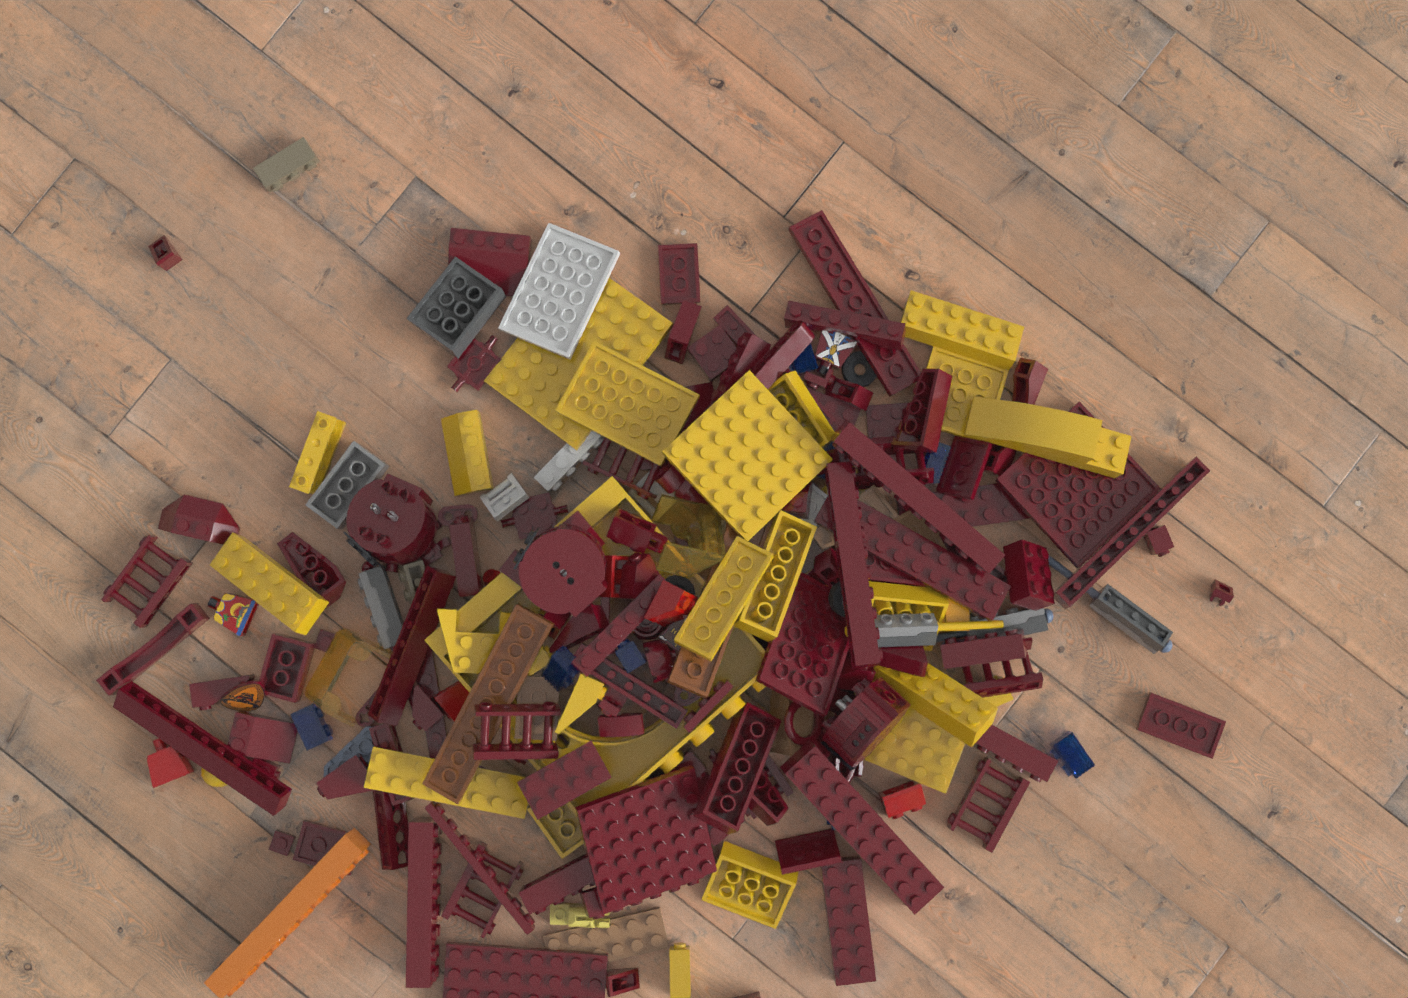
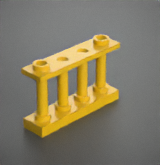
M317 411L289 487L307 494L315 493L326 478L346 422Z

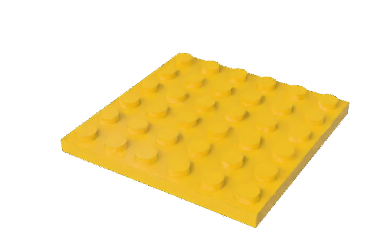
M750 370L661 452L729 526L746 541H749L825 468L827 463L833 460Z

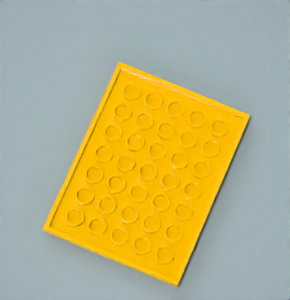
M609 278L571 359L517 338L484 382L577 451L591 430L557 413L555 409L593 341L643 366L674 324Z

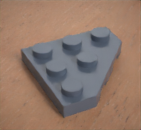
M374 726L365 727L324 766V777L358 753L362 755L369 765L372 747L374 746L369 728Z

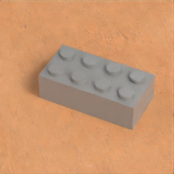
M353 441L306 503V506L335 528L342 530L346 525L347 511L354 496L365 485L381 479L390 466L361 444Z

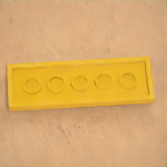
M737 536L674 638V643L712 661L774 558V555Z

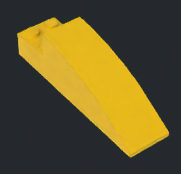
M973 397L964 433V435L1112 478L1124 474L1132 437L1102 428L1103 420L1043 406Z

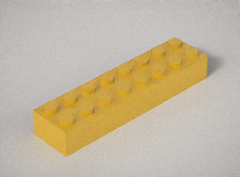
M372 747L364 788L525 819L528 802L517 784L518 781L525 778L524 776L478 768L461 802L457 805L422 784L435 760L434 758Z

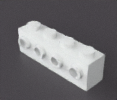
M591 431L577 451L566 443L534 478L548 492L552 490L555 492L563 484L561 480L565 476L570 477L576 470L575 466L579 462L583 463L590 456L588 452L593 447L598 448L601 445L603 436Z

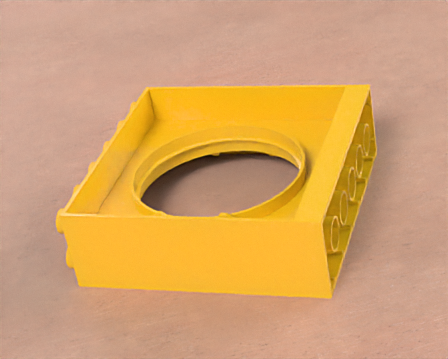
M612 476L554 527L562 524L576 511H580L606 543L602 546L605 555L631 556L637 552L632 551L630 547L623 544L614 543L610 538L606 537L618 509L620 508L651 523L653 522ZM656 527L655 531L663 535V533ZM669 540L663 546V553L646 549L645 554H650L660 575L664 579L673 575L686 577L694 586L695 596H700L705 581ZM500 573L457 611L455 631L498 633L500 612H512L517 603L537 614H544L545 610L532 603L522 587L505 574ZM440 626L425 639V642L453 673ZM733 627L712 684L713 688L720 680L724 682L727 679L733 684V688L690 733L683 727L685 723L684 718L677 729L659 719L654 724L645 728L644 734L635 736L598 737L582 733L569 726L559 734L557 733V741L552 742L557 743L559 750L558 759L592 740L612 777L566 803L577 816L576 806L652 779L649 775L658 767L664 774H667L684 759L682 757L684 753L679 748L688 740L698 747L715 731L714 726L710 723L713 718L721 712L728 720L746 704L740 695L752 685L757 692L763 690L766 686L755 681L765 654L762 646L750 633ZM453 673L469 692L479 674ZM713 689L710 690L709 697L714 693ZM686 691L681 692V698H688V693ZM517 696L512 704H517ZM702 697L692 704L684 706L688 709L686 715L691 710L695 712L700 707L698 703ZM511 716L510 740L513 743H520L522 739H515L516 716ZM560 734L569 742L567 745L558 737ZM531 739L532 743H541L543 741ZM557 759L528 760L538 771Z

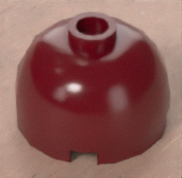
M660 640L643 643L644 648L648 647L644 651L651 675H656V677L652 678L653 682L657 683L669 678L677 657L675 649L670 650L668 644Z

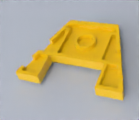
M437 608L453 673L480 674L512 612H500L498 633L455 631L456 609Z

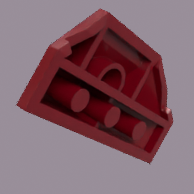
M185 494L162 509L158 525L160 530L222 545L225 544L232 532L239 535L240 531L239 525L223 503Z

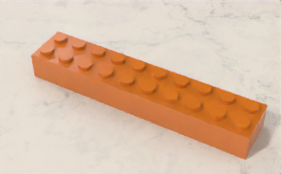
M355 828L346 833L210 975L204 984L219 998H224L226 995L231 997L286 938L300 926L299 923L306 919L328 896L327 894L341 883V879L356 867L353 863L357 865L369 853L367 849L371 843Z

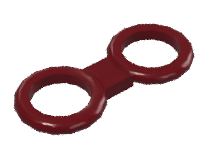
M793 701L790 703L784 716V729L788 738L793 743L801 746L805 745L810 739L828 758L832 753L821 744L824 741L822 738L825 734L823 727H821L824 717L814 713L815 726L813 731L807 737H800L793 727V718L797 709L802 706ZM846 767L844 777L849 783L854 777L856 767L852 771Z

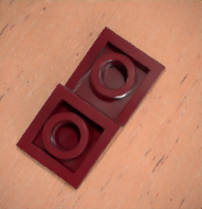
M623 712L616 717L613 715L611 717L607 715H600L598 717L600 737H626L644 734L642 713Z

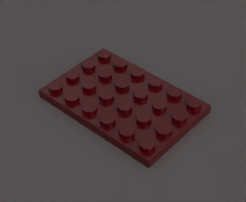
M801 572L777 638L769 641L755 681L824 717L828 714L849 649L848 637L844 631L846 621L845 617L836 614L829 605L828 595L831 588Z

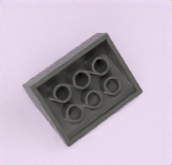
M455 257L406 319L456 358H459L504 301L506 295L502 288Z

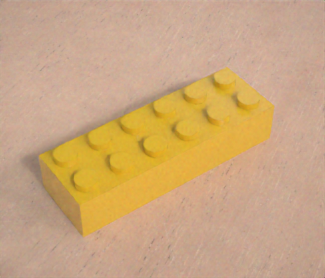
M912 290L907 297L900 319L901 323H906V338L1006 370H1010L1016 360L1024 326Z
M782 510L775 515L763 549L772 553L774 558L736 619L734 627L768 642L777 638L817 526Z
M232 532L210 563L212 568L296 633L307 635L329 604L326 599L256 545Z
M929 663L925 677L915 676L879 665L874 666L876 674L872 682L882 677L911 704L910 707L970 747L979 740L994 722L998 710L996 706Z

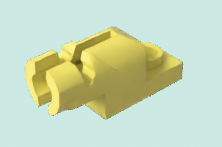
M553 903L550 904V925H569V927L585 928L610 927V918L593 920V918L587 917L583 903H559L555 906Z

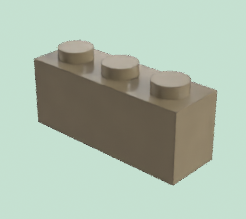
M302 137L253 169L264 187L269 192H275L280 190L283 184L289 180L294 181L298 179L304 171L314 169L320 160L308 141Z

